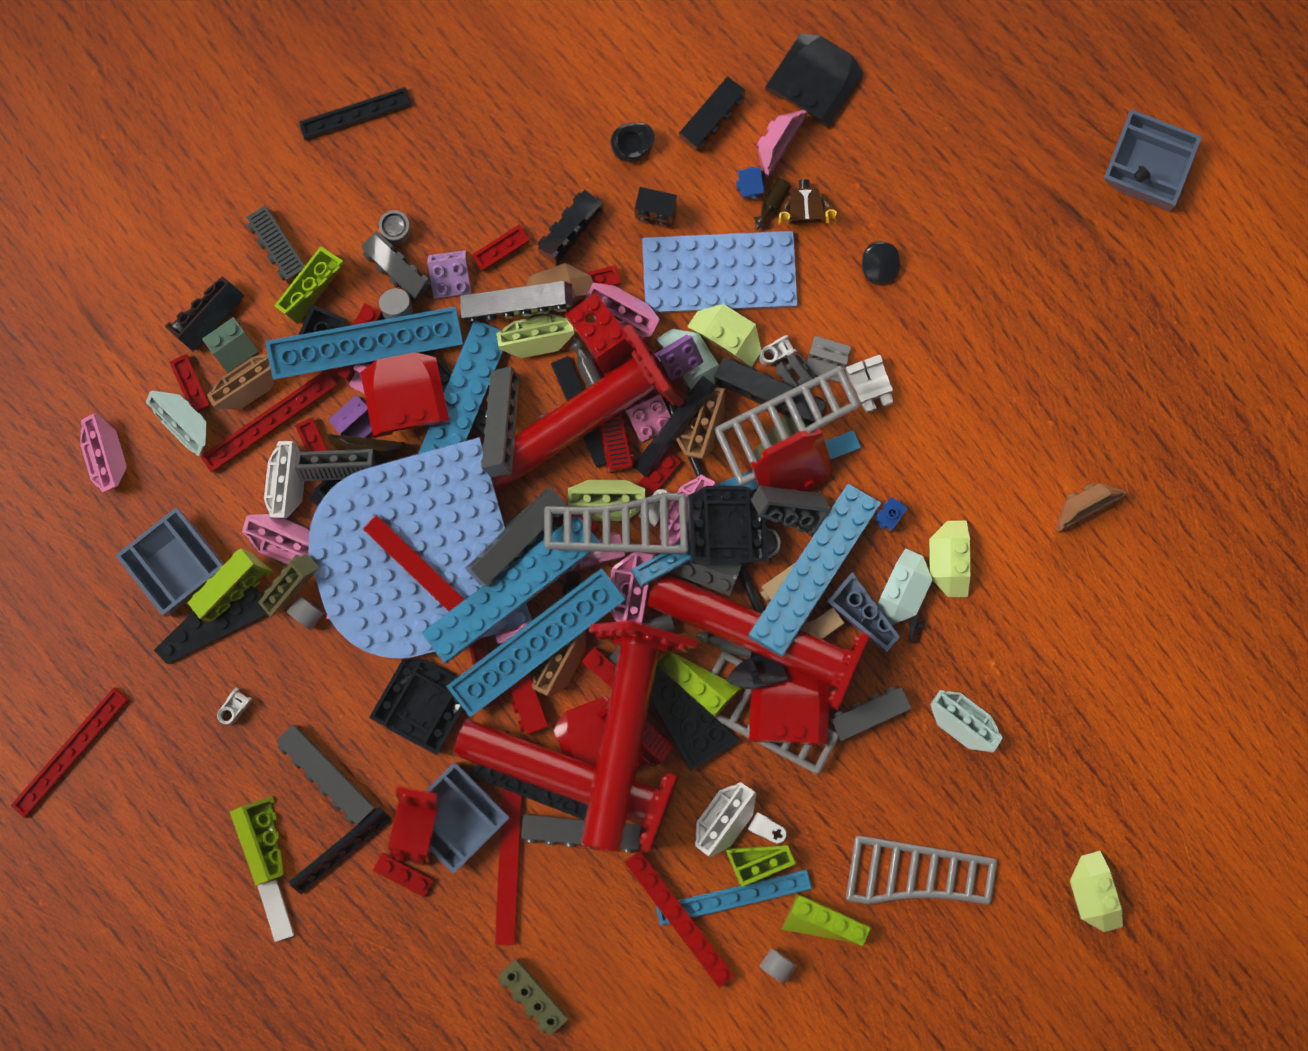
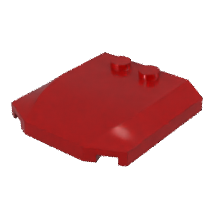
M414 352L376 360L360 372L374 438L392 435V432L425 425L436 426L450 423L436 357Z
M817 428V432L808 433L807 430L800 431L765 449L761 453L762 458L756 463L754 461L750 463L757 486L806 492L828 481L833 468L821 429Z
M783 665L788 681L760 689H751L749 742H784L827 746L830 685Z
M601 697L567 710L554 724L553 730L563 754L597 766L605 723L596 715L610 697ZM641 756L638 758L637 767L647 763Z

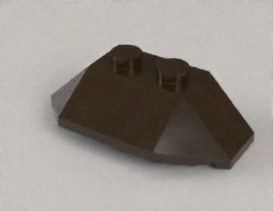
M328 434V439L337 450L373 449L378 465L380 463L384 464L405 447V442Z

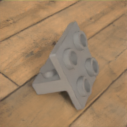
M815 336L807 365L815 376H820L838 366L844 370L851 347ZM838 376L829 379L835 382H840Z

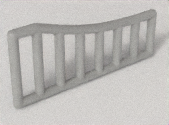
M838 366L715 427V434L740 486L756 479L753 472L743 477L723 432L734 427L749 462L754 461L756 463L757 459L740 423L751 418L764 449H767L772 445L758 414L769 411L783 441L789 436L775 406L786 402L799 432L807 430L808 433H813L817 428H821L859 408L860 404L842 367ZM838 376L850 401V404L839 408L827 380ZM819 384L833 411L825 417H822L810 391L811 388ZM803 393L816 421L808 427H805L792 399Z
M661 493L635 501L606 506H547L544 508V547L548 550L686 554L688 552L686 495L684 493ZM660 501L661 545H650L648 505ZM667 501H679L680 546L669 545ZM641 507L642 545L630 544L629 509ZM622 511V544H611L610 513ZM552 514L564 515V542H552ZM583 514V543L572 542L571 515ZM591 514H602L603 543H591Z
M723 651L711 673L718 676L725 661L737 666L743 660ZM745 689L730 719L721 714L717 717L713 715L721 724L749 738V725L745 728L738 724L737 721L751 696V689ZM828 728V737L830 738L816 765L805 760L813 745L804 744L797 756L788 751L791 743L783 742L782 746L773 742L757 743L814 774H820L839 735Z
M858 835L855 837L846 900L870 905L902 899L936 898L989 905L992 901L997 860L990 857ZM862 844L873 846L866 896L854 894ZM881 847L893 849L886 894L874 896ZM900 850L912 852L906 891L894 893ZM919 855H931L926 890L914 891ZM939 857L950 859L946 891L934 890ZM958 860L970 862L965 893L953 892ZM977 863L989 865L984 896L973 895Z

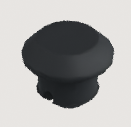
M1138 166L1139 170L1134 173V178L1138 182H1143L1146 178L1150 179V172L1144 166Z

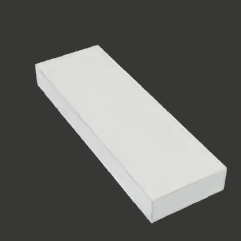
M275 879L258 885L274 941L294 936L295 934L278 880Z

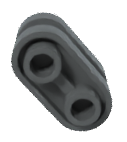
M795 351L787 357L789 363L782 360L776 365L777 375L784 379L792 388H796L816 378L802 356Z

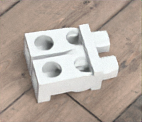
M881 355L845 368L849 383L859 404L863 406L866 413L876 410L873 400L880 398L883 407L893 403L891 394L893 389L884 369Z

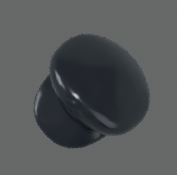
M627 123L621 125L613 132L610 140L611 149L614 155L621 161L635 162L650 152L655 135L652 128L646 123Z
M876 241L872 242L865 249L862 257V271L869 282L875 285H886L898 276L900 256L897 248L891 243Z

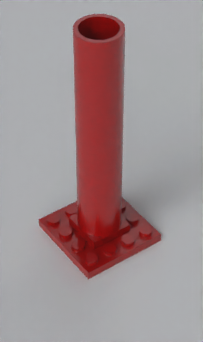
M631 324L624 327L627 333L624 337L634 348V351L631 352L633 358L516 434L512 473L491 477L495 494L655 389L663 397H666L672 405L676 404L680 408L686 404L673 382L670 381L666 371L656 359L648 342Z
M666 574L656 580L647 603V607L837 689V691H832L829 698L831 709L837 712L869 639V635L864 632L860 636L856 635L852 644V650L799 630L784 655L780 657L748 637L762 613L671 574Z
M632 620L592 624L589 629L590 633L596 634V638L604 640L609 638L612 639V643L621 646L581 840V846L610 853H620L659 653L665 654L667 651L676 653L677 650L687 652V649H695L697 643L696 640Z
M466 719L455 744L454 756L589 806L596 766L471 719ZM668 773V775L663 776L660 784L663 790L637 781L633 783L626 820L648 829V831L643 832L639 842L642 845L641 849L649 852L654 847L679 778L677 774Z

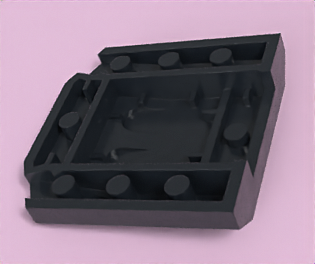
M800 33L765 86V90L779 99L782 97L799 109L807 111V114L811 115L814 121L828 129L863 76V71L853 55L820 35Z
M707 485L687 496L690 563L697 565H757L768 562L766 518L759 516L751 501L755 492L747 486Z
M402 659L369 719L424 750L438 755L463 711V707L446 687L457 677L425 659Z

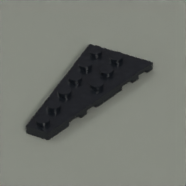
M251 585L243 592L244 596L241 599L231 601L229 603L230 607L212 622L199 619L193 611L154 651L166 664H170L215 640L221 639L268 615L258 603L264 595Z
M658 665L656 666L650 700L689 770H693L740 741Z
M477 765L470 773V776L580 819L584 820L587 816L588 805L484 766Z

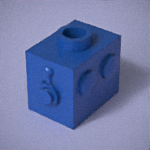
M748 167V169L738 170L739 180H736L737 191H741L743 200H755L766 196L761 167Z
M893 497L884 503V508L877 513V518L874 521L879 524L881 529H886L889 532L893 530L907 510V507L901 501L895 500Z

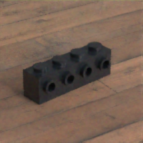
M727 76L679 132V138L696 152L699 148L703 149L709 142V136L711 134L715 135L719 131L721 122L723 120L727 121L731 117L734 107H739L745 100V90Z

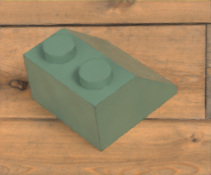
M234 317L202 338L227 373L259 353V350Z

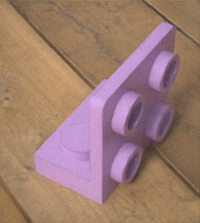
M466 250L428 255V269L434 298L471 293Z

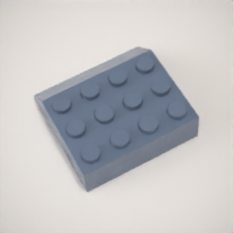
M1131 109L1103 179L1116 191L1171 211L1176 206L1202 136ZM1138 166H1144L1150 172V179L1146 178L1143 182H1138L1134 178V173L1139 170Z
M177 507L115 555L161 615L166 617L189 601L205 585L206 581L212 578L219 571V568L224 565V562L194 524Z
M454 762L426 790V792L437 794L440 802L430 851L454 874L510 817L458 762Z

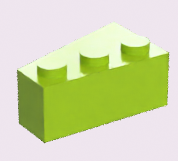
M787 844L725 849L741 887L795 864Z

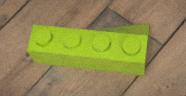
M320 246L274 306L286 317L299 324L310 310L312 304L317 301L345 265V262Z
M240 548L192 596L188 604L199 619L212 622L230 607L229 603L231 601L241 599L246 589L251 585L256 587L260 583L259 579L265 574L269 576L273 571L251 552Z
M667 651L657 662V665L715 717L720 714L741 689L672 652Z
M273 796L230 811L255 885L284 875L281 851L277 845L279 836L275 830L274 821L276 820V813L273 812L272 803H274Z
M797 893L781 930L852 942L863 946L870 927Z

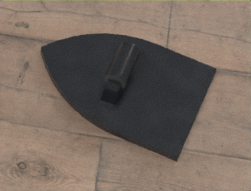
M759 654L742 661L732 670L727 678L728 683L745 689H760L788 681L782 664Z

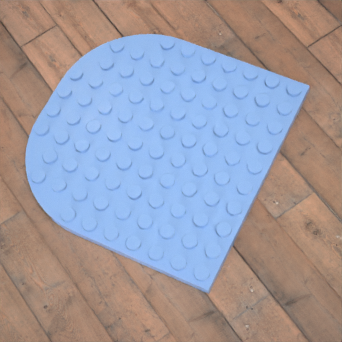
M479 437L355 472L337 483L319 504L309 533V555L319 567L315 572V578L323 605L331 622L343 637L358 648L387 658H410L434 652L435 650L422 635V632L448 613L426 589L362 529L375 515L380 517L464 599H467L483 587L477 583L465 568L505 529L491 477L481 467L483 448ZM514 558L509 562L510 564L514 563ZM524 604L481 638L498 634L499 631L505 629H516L519 625L530 623L531 618L527 604Z

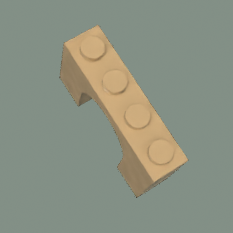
M795 563L761 587L762 592L760 594L766 602L772 600ZM832 607L817 619L804 622L800 630L823 639L844 624V622Z

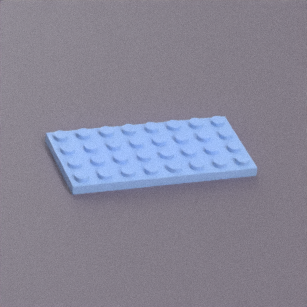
M793 231L642 238L645 303L649 304L655 313L695 312L722 304L732 310L797 307Z

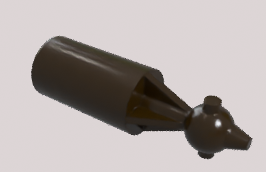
M778 177L762 202L761 216L754 217L756 231L761 227H767L766 218L779 209L792 187L788 181Z

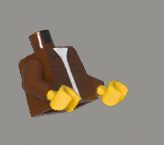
M802 179L798 181L799 190H792L791 195L786 196L780 207L778 224L782 220L786 221L787 225L824 223L825 216L826 223H829V218H834L837 221V212L833 210L830 202L824 194L819 192V189H810L809 179Z

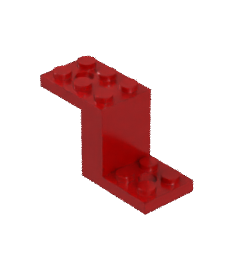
M594 293L565 314L566 319L587 345L593 360L604 376L633 358L631 352L634 351V348L624 337L627 333L597 293ZM591 315L597 317L594 323L586 322L587 318Z
M397 786L395 794L398 804L387 848L397 861L406 862V859L414 861L416 865L425 866L426 863L430 864L432 859L430 846L440 802L435 793Z

